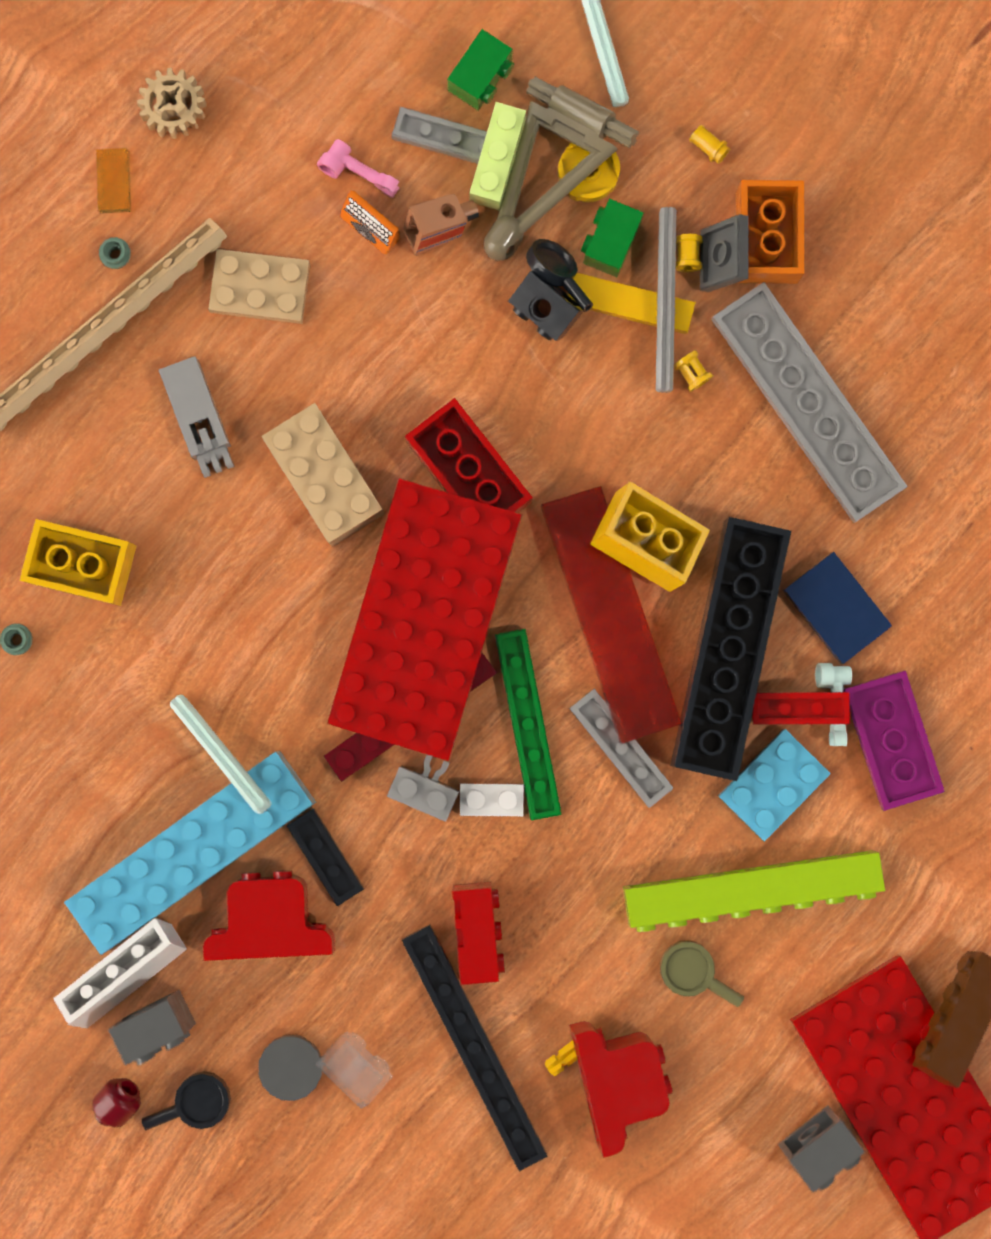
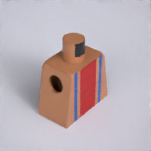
M449 194L410 206L403 229L415 256L461 237L466 223L479 218L478 208L473 200L459 204L455 194Z

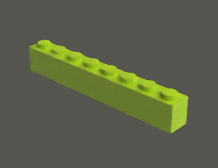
M873 850L623 886L628 925L630 928L636 927L637 932L655 930L656 924L668 923V927H681L687 925V920L699 918L700 923L714 922L719 920L718 915L731 914V918L748 917L751 910L762 909L764 914L782 911L781 906L794 904V909L813 907V901L825 900L826 904H838L845 902L844 897L857 895L858 900L872 899L877 897L876 892L885 891L880 854Z

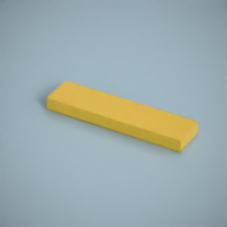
M576 273L573 279L593 303L591 311L657 327V292ZM675 297V332L688 333L695 302Z

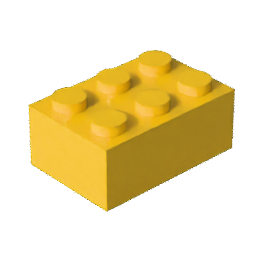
M630 481L615 492L590 545L671 592L686 583L710 530Z
M35 519L19 581L121 606L136 545L129 541Z

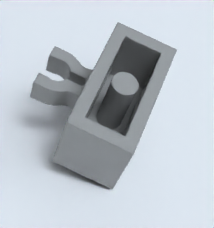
M426 755L423 774L400 766L387 797L446 822L459 793V790L438 781L439 777L446 772L450 762L444 760L441 769L435 771L432 779L429 778V774L432 769L430 761L433 756Z

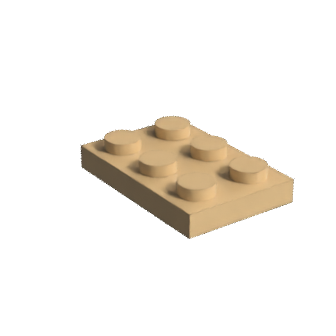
M217 249L208 310L210 313L303 324L310 261Z

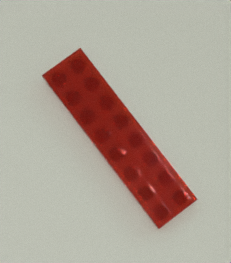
M601 486L541 504L540 507L620 744L681 725L682 723L629 567L590 545L608 508Z

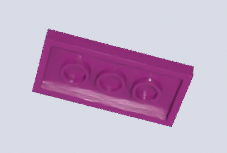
M906 670L844 689V692H850V713L881 810L886 811L945 792Z

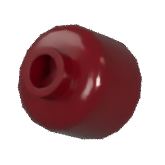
M113 1078L109 1080L96 1094L92 1102L97 1121L104 1126L122 1127L127 1124L141 1105L140 1090L133 1081L127 1078Z

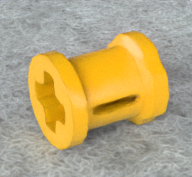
M681 234L676 236V244L678 245L677 271L694 272L702 269V262L699 261V244L703 242L702 236L697 234Z
M696 350L674 364V369L679 370L689 384L688 390L690 392L698 389L713 378V374L711 372L707 373L697 358L699 354ZM689 366H692V368L698 375L697 377L694 376Z

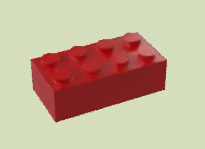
M455 398L404 436L408 446L444 492L519 513L532 503L533 497Z

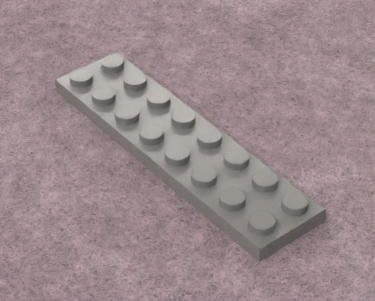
M765 282L712 317L711 320L853 523L908 487Z

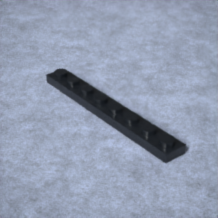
M431 924L402 938L401 941L518 1171L520 1172L548 1157Z

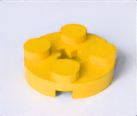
M570 143L558 163L559 181L587 157L590 152ZM616 152L597 168L598 171H595L592 177H586L568 194L572 200L594 202L605 198L609 193L613 192L620 174V161Z

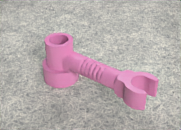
M338 139L335 140L328 153L324 152L317 162L318 168L332 178H338L342 170L347 168L364 177V179L373 183L376 188L392 198L399 189L397 186L399 181L390 175L379 173L349 155L351 148L345 142Z

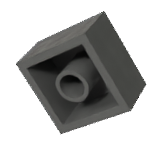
M179 989L122 1018L108 1031L125 1066L133 1061L138 1066L154 1058L155 1054L162 1050L161 1047L165 1046L166 1050H170L183 1043L184 1039L191 1035L189 1030L196 1022Z
M828 1105L778 1143L789 1162L813 1193L818 1189L824 1190L829 1187L835 1180L834 1176L843 1169L849 1170L856 1166L861 1160L860 1156L865 1153L845 1124Z

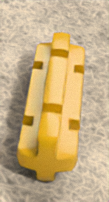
M573 1040L560 1049L557 1056L552 1055L545 1061V1066L551 1075L557 1076L565 1070L564 1066L567 1065L569 1067L577 1060Z

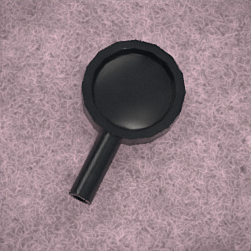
M548 239L534 241L526 254L527 263L531 270L547 283L563 286L583 312L590 310L593 303L573 279L578 268L572 255L564 247Z
M205 1071L194 1073L186 1078L178 1088L175 1105L142 1118V1125L147 1131L180 1117L184 1123L192 1128H211L218 1124L229 1110L231 1102L229 1087L215 1073Z

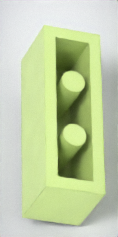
M499 102L495 103L469 193L470 200H473L475 204L500 210L524 128L526 110Z

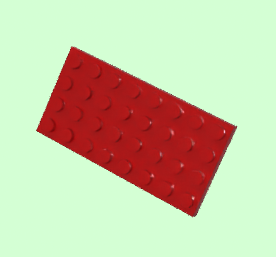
M400 478L398 479L327 724L446 761L450 760L522 514Z
M897 955L794 1016L790 1021L918 1238L939 1239L991 1207V1106L969 1069L958 1088L944 1085L912 1065L916 1058V1048L922 1040H925L930 1029V1019L935 1012L903 958Z

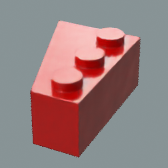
M491 882L453 885L452 897L455 909L460 984L499 982V973H505L504 954H497L496 941L502 940L501 921H494V909L500 908L498 889H492Z

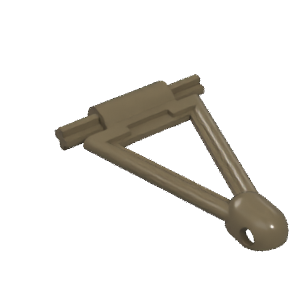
M537 77L531 79L526 93L549 105V107L546 109L530 101L499 214L484 239L486 254L491 259L498 261L511 257L522 242L524 233L618 150L616 146L605 141L604 138L609 137L630 148L637 142L636 138L639 135V131L616 120V114L611 110L563 85L556 88ZM539 126L590 152L587 157L518 218L514 217Z

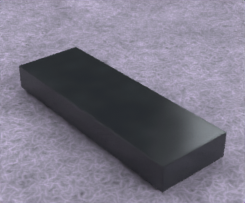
M315 808L287 825V828L336 906H339L365 889Z

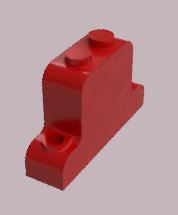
M292 870L274 871L273 877H261L260 872L241 873V879L232 883L227 890L228 928L211 929L212 935L203 944V961L333 955L335 952V935L330 928L326 927V923L310 924L307 883L299 876H292Z
M581 1021L570 1024L569 1028L597 1147L603 1158L616 1155L625 1146V1139H627L625 1127L627 1125L661 1116L669 1109L670 1101L668 1095L673 1094L668 1075H663L661 1064L666 1063L661 1044L654 1045L649 1036L643 1032H636L605 1041L602 1029H596L590 1022Z

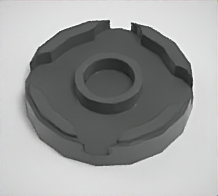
M284 1035L274 1039L264 1049L259 1060L258 1074L262 1086L270 1095L280 1100L296 1101L308 1096L316 1088L322 1076L323 1060L319 1049L306 1040V1038L300 1035Z

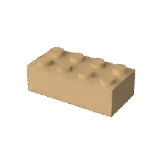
M316 403L261 436L332 547L385 514Z

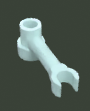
M817 663L815 669L816 685L818 688H831V692H844V685H850L852 682V669L850 666H833L832 663ZM845 724L830 725V746H847Z

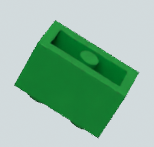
M481 29L447 78L448 91L479 111L483 103L489 104L497 91L495 86L501 77L506 79L514 67L513 49Z
M610 198L605 208L599 206L593 221L597 228L593 236L587 234L581 248V252L585 253L583 264L617 278L641 224L644 212Z

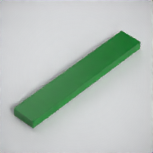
M526 628L495 634L530 820L562 815Z

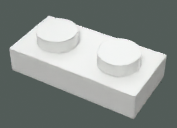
M460 783V816H523L524 784Z

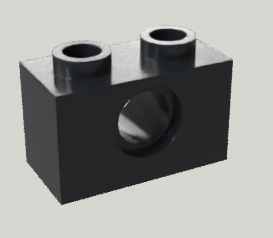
M533 271L528 273L508 300L514 306L512 310L516 315L525 321L530 319L538 326L536 329L538 333L550 341L552 339L555 341L562 339L583 313V310L571 296L559 286L547 283ZM542 299L547 300L551 305V312L548 316L543 315L539 310V303Z

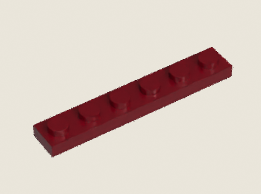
M483 652L471 691L497 674ZM355 733L325 754L324 758L342 782L393 747L394 744Z

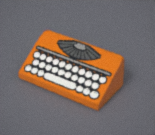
M354 190L348 193L340 217L385 255L388 254L400 240L399 228Z

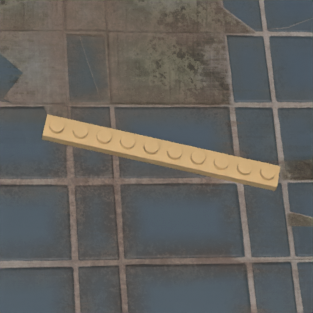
M211 218L206 220L0 394V432L16 414L26 411L31 402L41 393L51 390L60 377L65 373L72 372L78 366L79 361L86 355L97 351L105 339L111 334L122 330L130 318L136 313L147 309L150 302L156 296L168 291L173 286L175 280L184 273L192 271L197 266L198 261L207 253L217 250L222 241L227 237L224 231Z

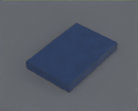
M835 552L830 553L783 590L841 665L892 627L891 623Z

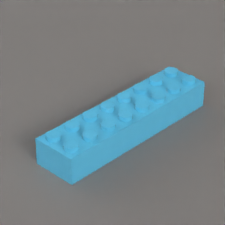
M281 751L274 752L247 771L271 801V806L264 813L258 814L231 783L64 902L100 955L111 950L316 803Z

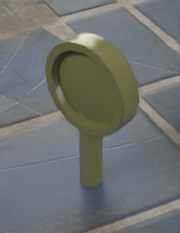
M679 941L671 945L663 953L660 961V974L666 986L674 993L681 996H695L709 989L736 1007H739L743 1002V995L714 978V961L710 953L701 944L693 941Z

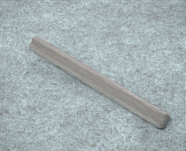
M663 207L659 212L656 391L660 393L672 392L674 379L677 210L673 207Z

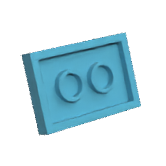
M783 729L741 771L738 780H733L718 797L760 839L766 841L831 773L786 729Z

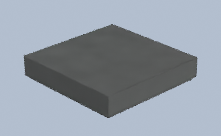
M739 214L700 231V236L703 237V242L700 244V262H702L700 291L712 292L748 279V216Z

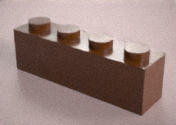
M967 951L960 958L957 964L958 972L953 982L944 990L942 1005L939 1011L935 1012L929 1022L930 1029L925 1040L919 1043L915 1051L916 1058L912 1065L944 1085L960 1087L991 1022V957L984 952Z

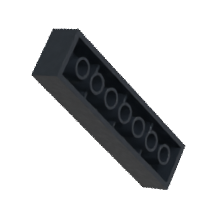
M728 517L724 521L670 766L729 780H738L792 531L733 517Z

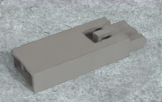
M196 356L159 369L189 453L194 460H198L204 478L211 476L207 465L211 462L216 473L223 471L219 459L224 458L226 467L228 469L233 468L234 464L228 447H231L199 360ZM207 419L214 438H209L206 428H202L197 432L194 423L202 422L201 420Z

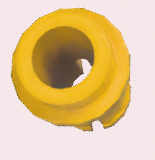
M700 125L689 139L691 143L695 144L709 156V161L711 162L715 161L719 164L730 151V148L726 146L727 142L725 140L721 142L705 129L703 125Z

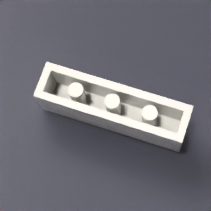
M154 918L57 995L54 1001L68 1025L87 1029L186 951L187 948L172 924Z

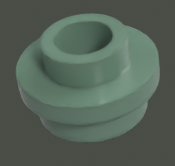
M113 237L101 244L99 257L108 268L120 269L129 262L131 250L124 240ZM120 250L121 254L118 258H111L112 251Z
M21 624L7 626L0 636L1 647L11 655L26 653L33 642L31 631ZM16 634H20L22 642L16 646L13 643V637Z

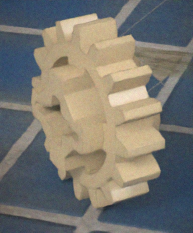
M168 68L167 75L162 76L158 70L156 71L157 79L153 81L147 77L145 80L149 87L147 89H139L141 96L144 98L137 100L139 108L142 109L139 114L143 121H147L146 124L151 131L157 128V132L161 137H164L167 131H169L173 139H176L177 131H182L185 136H188L187 128L189 126L194 129L198 128L195 121L196 118H205L203 111L200 109L207 107V103L202 97L204 95L201 86H196L197 81L194 76L187 79V75L182 69L178 75H174L172 68ZM191 96L192 104L190 110H188L187 104L191 101L189 98ZM156 97L157 103L152 108L153 100Z

